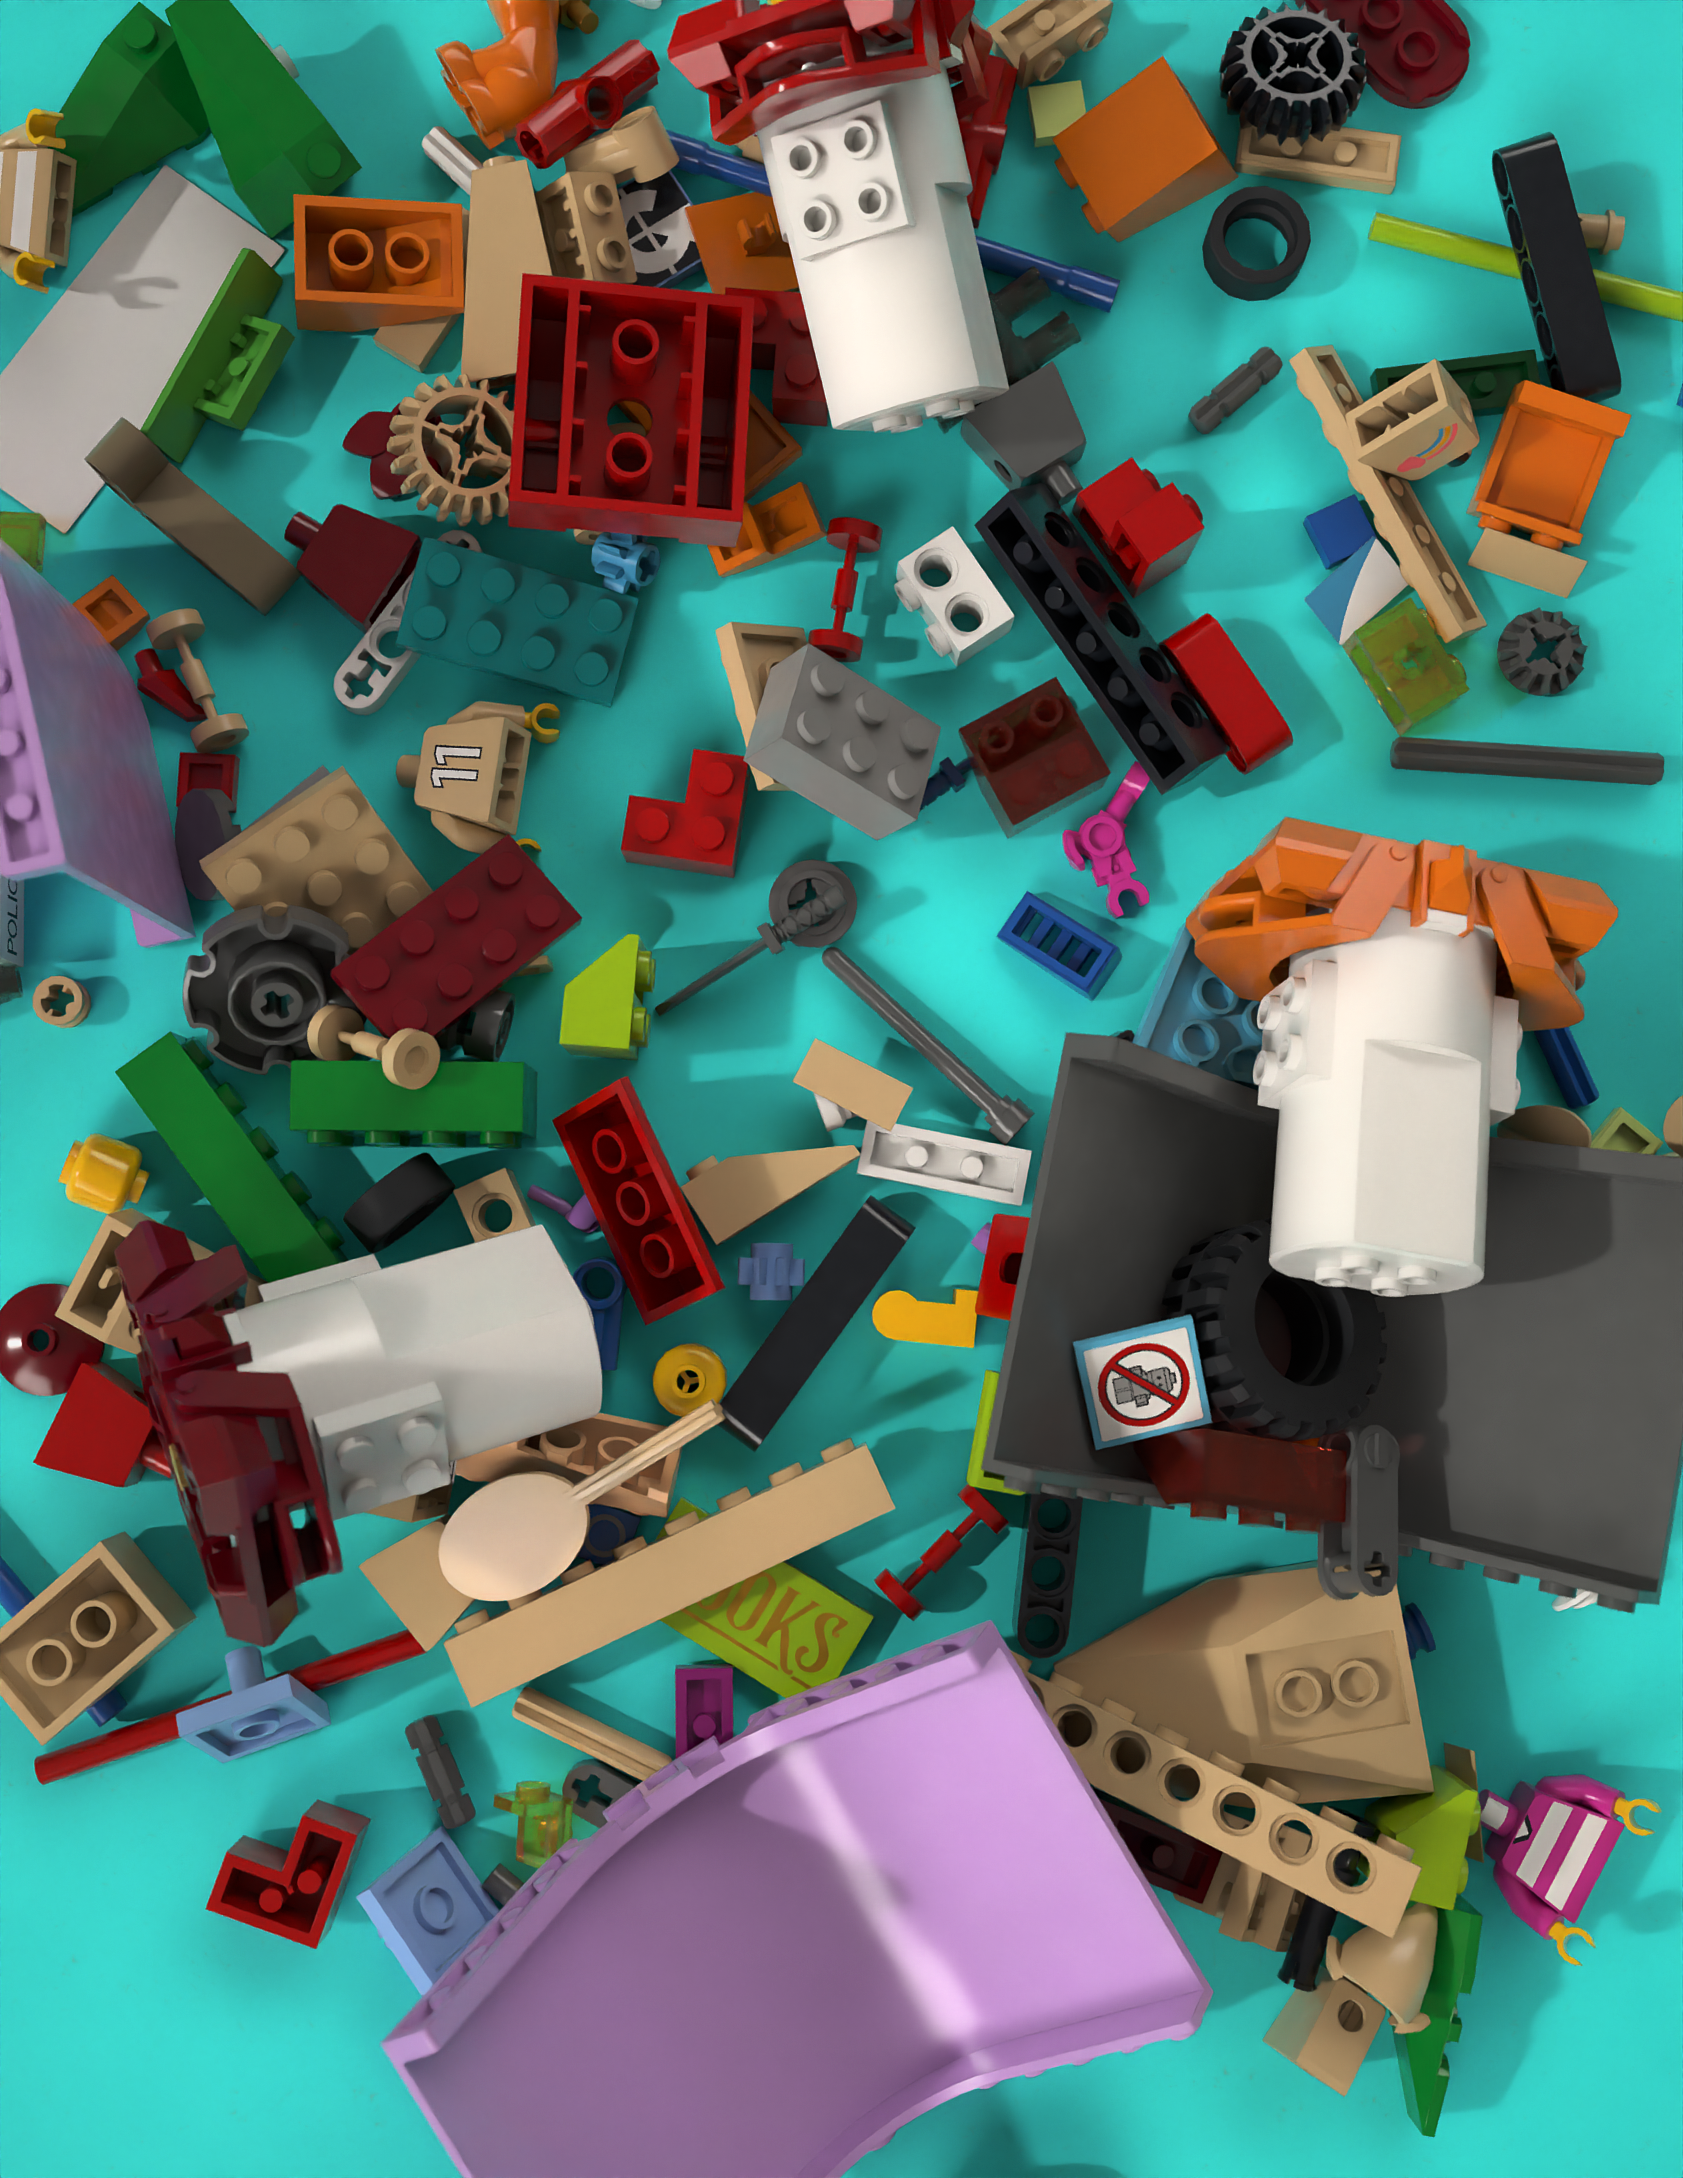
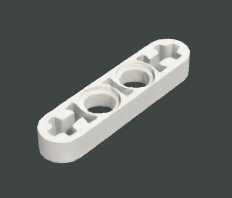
M463 530L449 531L437 539L483 553L473 535ZM415 569L335 675L333 687L335 694L347 710L352 713L369 715L379 710L422 655L406 650L399 657L387 658L379 651L381 638L388 632L399 631ZM371 655L378 665L388 670L389 673L383 677L378 669H376L368 681V684L373 689L371 695L366 697L358 694L354 699H351L354 692L349 687V684L354 678L360 682L366 680L373 670L369 663L365 661Z

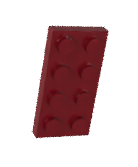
M507 834L331 970V977L384 1038L390 1039L396 1032L412 1028L426 1032L434 1039H437L535 959L579 926L582 917L516 841Z

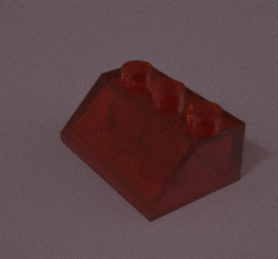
M1212 1429L1171 1432L1134 1441L1133 1448L1166 1505L1190 1508L1191 1519L1226 1521L1227 1513L1238 1515V1525L1272 1528L1274 1527V1520L1285 1521V1532L1298 1534H1320L1321 1524L1345 1523L1347 1451Z

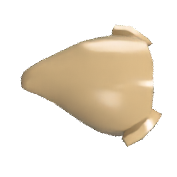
M1418 1902L1405 1910L1393 1938L1369 1926L1351 1935L1342 1944L1339 1943L1337 1937L1328 1935L1326 1966L1331 1978L1336 1981L1343 1976L1347 1977L1387 2007L1393 2014L1387 2020L1390 2025L1396 2026L1394 2033L1418 2032L1431 2024L1429 2016L1421 2013L1420 2008L1433 1969L1438 1925L1436 1907Z

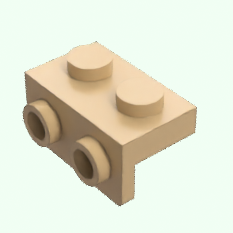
M1027 0L986 28L992 35L993 45L991 50L995 56L1006 59L1012 67L1018 69L1016 83L1021 90L1037 79L1040 82H1044L1053 77L1070 56L1081 49L1083 52L1092 50L1105 38L1109 30L1108 25L1113 2L1111 0Z

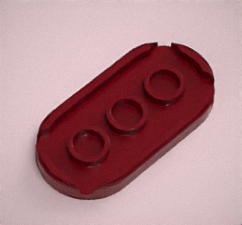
M1294 0L1298 8L1306 2L1308 12L1315 14L1327 8V17L1331 22L1345 18V33H1358V48L1366 51V64L1364 67L1367 69L1365 74L1367 77L1366 82L1379 96L1394 105L1410 109L1434 106L1447 99L1457 89L1467 71L1469 64L1468 49L1470 47L1469 33L1460 17L1444 0Z

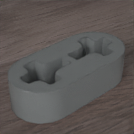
M595 1759L583 1760L575 1764L568 1772L562 1787L563 1800L567 1808L574 1814L601 1828L608 1822L602 1812L640 1783L602 1761ZM591 1774L596 1775L600 1778L598 1789L611 1797V1802L598 1795H592L588 1802L580 1799L578 1796L581 1787L574 1781L576 1778L586 1781Z

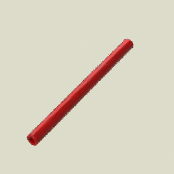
M407 1629L267 1677L266 1681L290 1674L312 1692L427 1652ZM232 1691L203 1699L38 1756L34 1761L36 1776L39 1782L45 1785L179 1739L181 1737H179L177 1713L230 1695Z

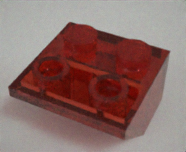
M1057 677L958 730L980 791L1007 839L1101 789L1111 774Z

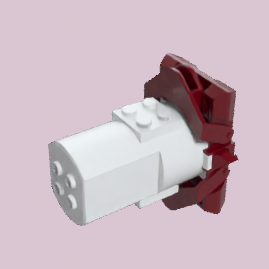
M151 1220L139 1222L114 1250L125 1302L134 1329L139 1328L140 1331L138 1340L142 1351L136 1354L151 1421L159 1436L177 1489L183 1514L192 1540L195 1542L206 1574L209 1591L214 1597L226 1635L234 1639L261 1647L273 1645L298 1614L295 1588L301 1586L306 1581L327 1574L334 1575L343 1572L342 1556L333 1521L354 1514L365 1513L373 1508L416 1494H424L432 1489L450 1484V1462L595 1417L601 1408L602 1368L592 1312L542 1224L383 1269L380 1268L375 1255L371 1254L258 1286L260 1303L245 1307V1295L248 1286V1276L235 1244L223 1247L208 1258L195 1261L183 1231ZM221 1301L224 1310L215 1312L213 1305ZM304 1509L305 1524L302 1528H294L290 1513Z

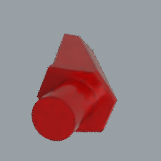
M144 649L134 655V659L142 674V677L137 682V689L187 722H198L207 719L200 704L194 703L190 691L176 675L175 670L163 669L155 649Z

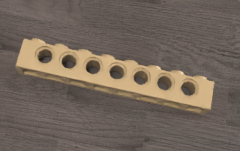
M1010 1650L1031 1687L1036 1691L1040 1702L1089 1784L1391 1938L1394 1937L1422 1869L1421 1866L1411 1862L1415 1852L1414 1849L1381 1833L1377 1843L1374 1844L1353 1833L1357 1821L1323 1805L1318 1816L1296 1805L1301 1795L1300 1793L1268 1777L1262 1788L1241 1777L1245 1768L1244 1765L1213 1750L1207 1761L1186 1750L1191 1739L1159 1723L1153 1734L1133 1724L1137 1714L1135 1711L1106 1697L1101 1707L1080 1698L1084 1686L1056 1672H1052L1049 1681H1046L1028 1672L1033 1661ZM1084 1713L1092 1725L1091 1737L1084 1745L1074 1747L1067 1741L1064 1727L1072 1715ZM1129 1739L1138 1740L1144 1747L1146 1754L1144 1765L1133 1774L1125 1773L1119 1767L1116 1758L1119 1746ZM1190 1766L1197 1772L1200 1778V1789L1193 1799L1183 1802L1177 1799L1171 1792L1170 1777L1177 1768ZM1235 1793L1248 1795L1255 1804V1819L1245 1829L1232 1827L1224 1816L1225 1802ZM1292 1820L1304 1823L1312 1834L1311 1849L1300 1858L1291 1857L1286 1854L1279 1843L1281 1828ZM1345 1849L1359 1850L1369 1861L1370 1875L1367 1881L1360 1886H1349L1343 1883L1336 1874V1858Z

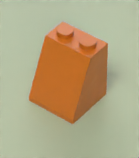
M1161 56L1052 138L1062 155L1054 161L1060 174L1071 189L1079 185L1088 202L1081 206V209L1090 225L1098 235L1106 230L1118 243L1224 187L1239 177L1187 88L1164 56Z

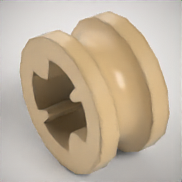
M51 976L43 980L36 987L33 994V1008L36 1015L44 1022L60 1028H73L81 1024L88 1017L91 1009V997L88 990L80 982L64 976ZM59 989H62L64 993L74 995V1002L66 1005V1014L61 1016L62 1012L50 1008V1002L58 999Z

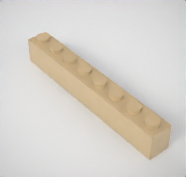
M851 1438L840 1441L820 1451L824 1461L803 1471L799 1462L791 1464L769 1475L768 1478L772 1486L751 1495L747 1486L716 1500L720 1510L702 1519L698 1518L695 1510L666 1523L664 1527L667 1535L647 1544L644 1536L640 1535L613 1548L612 1553L615 1559L594 1568L591 1559L565 1570L559 1575L563 1583L544 1593L539 1589L526 1596L507 1600L510 1608L495 1616L489 1617L485 1608L455 1622L454 1626L457 1633L452 1635L443 1644L471 1708L895 1509L892 1498L866 1442L854 1446Z

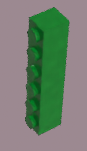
M170 1031L115 1071L268 1283L349 1261L339 1248L345 1243L339 1230L326 1216L318 1219L306 1203L312 1198L309 1189L295 1172L290 1171L288 1174H285L276 1162L274 1156L279 1153L278 1147L263 1128L258 1126L253 1130L241 1114L247 1108L245 1102L230 1083L225 1081L223 1084H219L208 1069L214 1064V1060L199 1040L195 1037L187 1040L186 1037Z

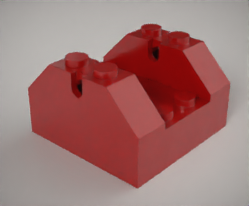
M522 273L508 500L509 527L566 532V528L676 538L681 543L735 547L743 523L754 298ZM624 401L636 402L642 405L650 414L652 427L645 437L634 432H624L615 436L607 423L609 411L618 403ZM727 446V454L725 460V448Z

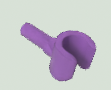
M534 1184L530 1187L527 1197L557 1211L569 1223L584 1233H591L600 1225L586 1194L572 1206L566 1200Z

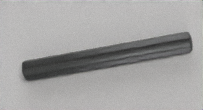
M1412 737L1396 738L1392 742L1390 750V763L1395 769L1654 785L1662 780L1664 774V758L1659 753Z

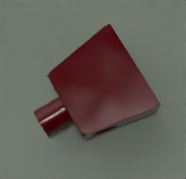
M343 504L335 505L323 524L303 512L296 513L288 523L284 534V539L304 551L297 562L296 569L306 583L364 634L367 633L416 568L422 541L417 534Z

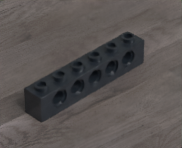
M1044 482L1010 490L974 525L1161 795L1193 780L1231 750Z

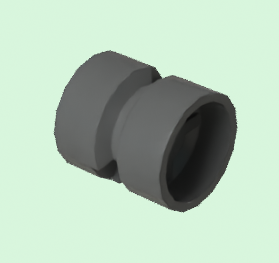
M501 990L494 992L472 1010V1012L476 1013L473 1028H466L470 1017L469 1012L435 1039L439 1049L451 1051L457 1045H460L466 1056L487 1062H498L504 1051L511 1029L515 1009V995Z

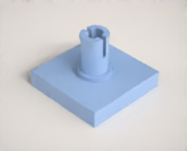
M254 1646L242 1647L225 1655L232 1694L176 1714L179 1737L222 1763L331 1725L327 1702L290 1674L266 1681L261 1651Z
M443 1826L427 1834L356 1896L376 1926L380 1939L384 1938L386 1941L384 1945L392 1950L422 1997L499 1912V1909L487 1891L481 1887V1882Z

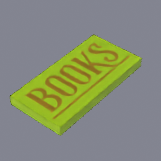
M681 1497L666 1523L694 1510L699 1519L710 1515V1513ZM664 1526L655 1540L667 1535ZM785 1560L660 1619V1621L784 1698H789L837 1679L873 1620L874 1615Z

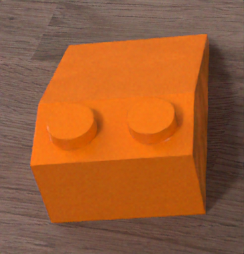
M293 194L295 306L298 330L356 332L380 328L381 326H391L464 313L462 204Z

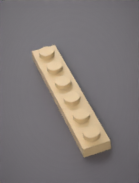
M1333 345L1305 347L1289 360L1297 374V386L1302 395L1313 403L1323 421L1322 430L1326 439L1339 450L1349 468L1348 478L1357 492L1364 495L1375 515L1374 525L1378 533L1391 544L1401 562L1400 572L1409 586L1417 591L1427 609L1426 619L1428 624L1436 634L1443 638L1445 644L1472 636L1486 627L1487 623L1408 480L1357 461L1345 414L1364 403Z

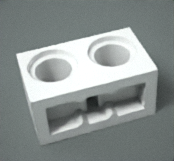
M953 526L898 561L896 574L898 582L894 584V588L899 599L909 612L912 613L918 610L929 626L925 629V634L931 646L941 657L948 654L956 667L1010 632L1015 615ZM928 569H939L948 576L949 582L940 587H932L927 585L920 575ZM959 613H969L978 620L980 627L971 632H963L952 624L951 618Z

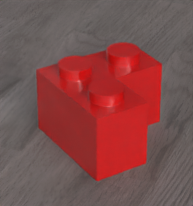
M725 287V295L754 298L751 369L774 370L772 389L773 416L779 423L827 427L828 406L801 293Z
M1132 457L1080 491L1072 509V513L1133 599L1186 564L1205 528L1202 524L1203 516L1201 510L1190 495H1181L1173 482L1161 489L1155 476L1148 469L1141 470Z
M693 749L685 803L629 795L621 852L626 862L735 878L751 775L750 765L743 761L744 756Z
M317 1800L302 1815L289 1851L243 1835L226 1852L205 1909L317 1949L331 1930L371 1818Z

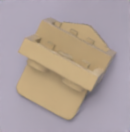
M1224 1811L1225 1819L1236 1829H1245L1252 1824L1249 1820ZM1283 1825L1279 1832V1843L1286 1854L1291 1857L1300 1858L1311 1849L1312 1835ZM1223 1852L1203 1904L1174 1893L1173 1896L1183 1904L1222 1919L1219 1933L1241 1942L1256 1943L1275 1952H1287L1306 1894Z

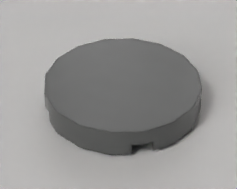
M192 789L185 794L178 808L175 823V847L182 878L193 896L204 901L224 900L225 898L202 870L199 861L243 832L240 825H232L228 812H236V808L227 795L219 789Z

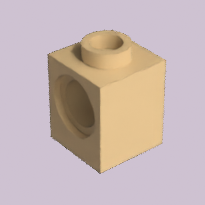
M503 1168L453 1190L475 1242L536 1225L516 1177L510 1169ZM503 1200L511 1207L512 1221L504 1231L495 1233L488 1228L485 1222V1213L492 1203Z

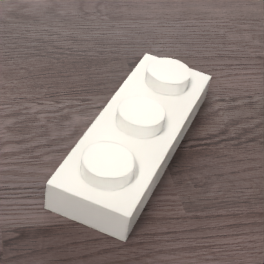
M867 1120L856 1174L1020 1207L1022 1206L1032 1151L895 1124L890 1132Z

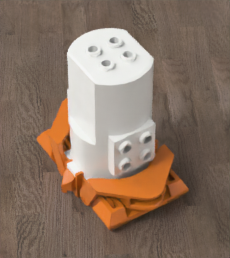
M1285 817L1262 838L1252 855H1249L1235 869L1228 870L1204 893L1186 918V928L1196 941L1194 947L1195 956L1239 998L1261 1002L1257 1014V1025L1259 1029L1263 1030L1262 1050L1255 1060L1253 1080L1256 1085H1259L1258 1105L1279 1109L1269 1263L1275 1270L1290 1277L1312 1280L1324 1286H1347L1369 1290L1373 1294L1388 1297L1449 1292L1470 1287L1483 1279L1490 1126L1515 1114V1108L1521 1093L1520 1082L1516 1078L1517 1052L1522 1042L1523 1032L1569 1027L1579 1023L1584 1018V1006L1575 991L1584 985L1586 972L1577 958L1595 948L1618 918V908L1597 883L1477 858V851L1467 849L1464 845L1453 846L1425 839L1416 845L1397 841L1396 839H1388Z

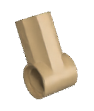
M646 106L629 113L617 121L610 130L584 140L563 156L566 173L610 172L614 175L616 185L635 178L638 183L653 180L671 170L679 162L678 154L655 106Z

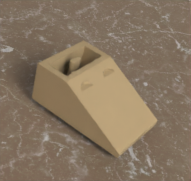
M129 1208L106 1215L55 1316L106 1344L138 1354L142 1351L138 1340L140 1331L139 1328L134 1329L125 1302L114 1250L139 1222L145 1220L157 1221L134 1208ZM187 1238L195 1261L208 1258L214 1254V1252ZM248 1271L245 1307L260 1303L258 1286L268 1283ZM221 1301L213 1305L215 1312L224 1310Z

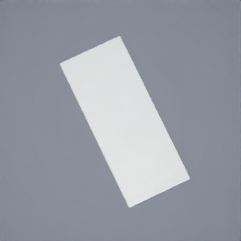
M164 165L0 374V489L60 532L66 534L105 484L84 458L121 417L128 420L137 429L140 430L241 249L248 248L254 250L272 268L284 253V248L176 171Z

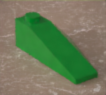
M177 0L165 9L188 73L194 82L207 116L210 130L214 139H216L226 165L227 174L234 192L267 235L273 238L294 222L293 194L328 196L362 167L327 119L230 0Z
M138 2L102 41L59 113L64 114V120L58 121L55 133L57 138L66 140V147L64 149L48 147V149H54L77 160L72 217L112 195L115 185L139 171L145 176L159 168L158 160L183 146L188 151L202 143L210 135L211 130L207 122V116L194 82L190 78L171 27L141 2Z
M1456 1894L1453 1911L1436 1907L1438 1925L1433 1969L1420 2008L1421 2013L1429 2016L1431 2024L1422 2031L1403 2034L1394 2033L1396 2026L1392 2025L1407 2114L1421 2134L1429 2137H1435L1450 2077L1448 2058L1444 2053L1446 2043H1451L1452 2041L1459 2042L1463 2025L1460 2017H1457L1456 2001L1458 1993L1471 1994L1483 1916L1460 1894ZM1409 1900L1405 1910L1411 1908L1418 1902Z

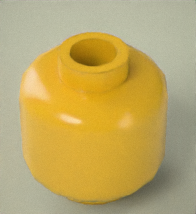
M94 1133L88 1136L84 1143L77 1140L74 1141L58 1182L66 1185V1196L71 1202L104 1214L121 1211L126 1201L138 1204L150 1172L140 1169L142 1153L139 1148L111 1137Z
M698 1343L680 1344L666 1351L657 1362L652 1375L653 1391L659 1404L668 1412L684 1417L711 1399H714L716 1404L719 1403L727 1386V1371L721 1357L710 1347ZM685 1370L695 1372L698 1377L690 1378ZM679 1375L685 1381L682 1389L678 1385ZM699 1383L695 1391L688 1392L691 1384Z

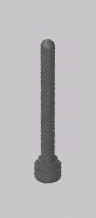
M829 947L823 952L822 962L833 974L987 1114L984 1120L992 1126L989 1132L1003 1145H1006L1035 1114L1019 1098L1015 1102L1007 1095L1001 1098L840 949Z

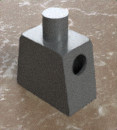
M1053 361L1011 385L1004 394L986 400L976 406L975 411L964 414L960 432L962 438L1009 490L1044 482L1060 506L1074 499L1083 490L1070 467L1082 458L1086 446V438Z

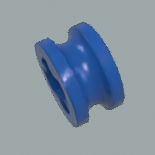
M1413 1602L1405 1605V1612L1402 1616L1410 1660L1416 1658L1418 1650L1423 1649L1429 1653L1436 1650V1645L1430 1628L1419 1608Z

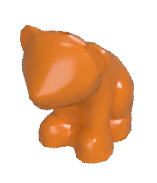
M486 0L493 18L503 35L500 41L484 48L471 50L466 44L456 40L435 49L444 69L441 71V76L451 96L465 113L471 126L489 150L508 139L515 138L517 136L516 124L554 95L558 65L556 34L559 19V0Z

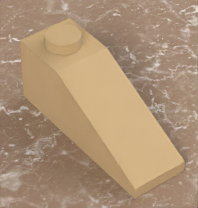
M855 1145L735 1156L728 1157L718 1163L713 1155L689 1169L686 1175L690 1181L680 1188L715 1244L719 1246L858 1159L860 1153Z

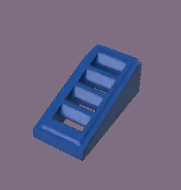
M1028 891L997 935L1000 941L1090 1001L1097 997L1122 959L1119 947ZM1036 913H1038L1044 919L1030 940L1026 942L1020 937ZM1057 926L1062 930L1048 952H1042L1039 949L1054 927ZM1075 938L1081 944L1065 966L1059 960ZM1094 951L1099 957L1086 976L1082 977L1078 972Z

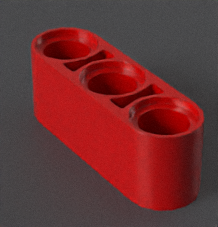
M1208 613L1202 615L1159 643V648L1231 749L1225 755L1240 773L1244 775L1250 773L1293 745L1292 733L1283 716L1224 629L1212 615Z

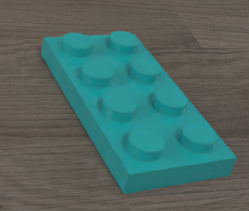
M424 536L395 643L398 648L611 708L639 598Z

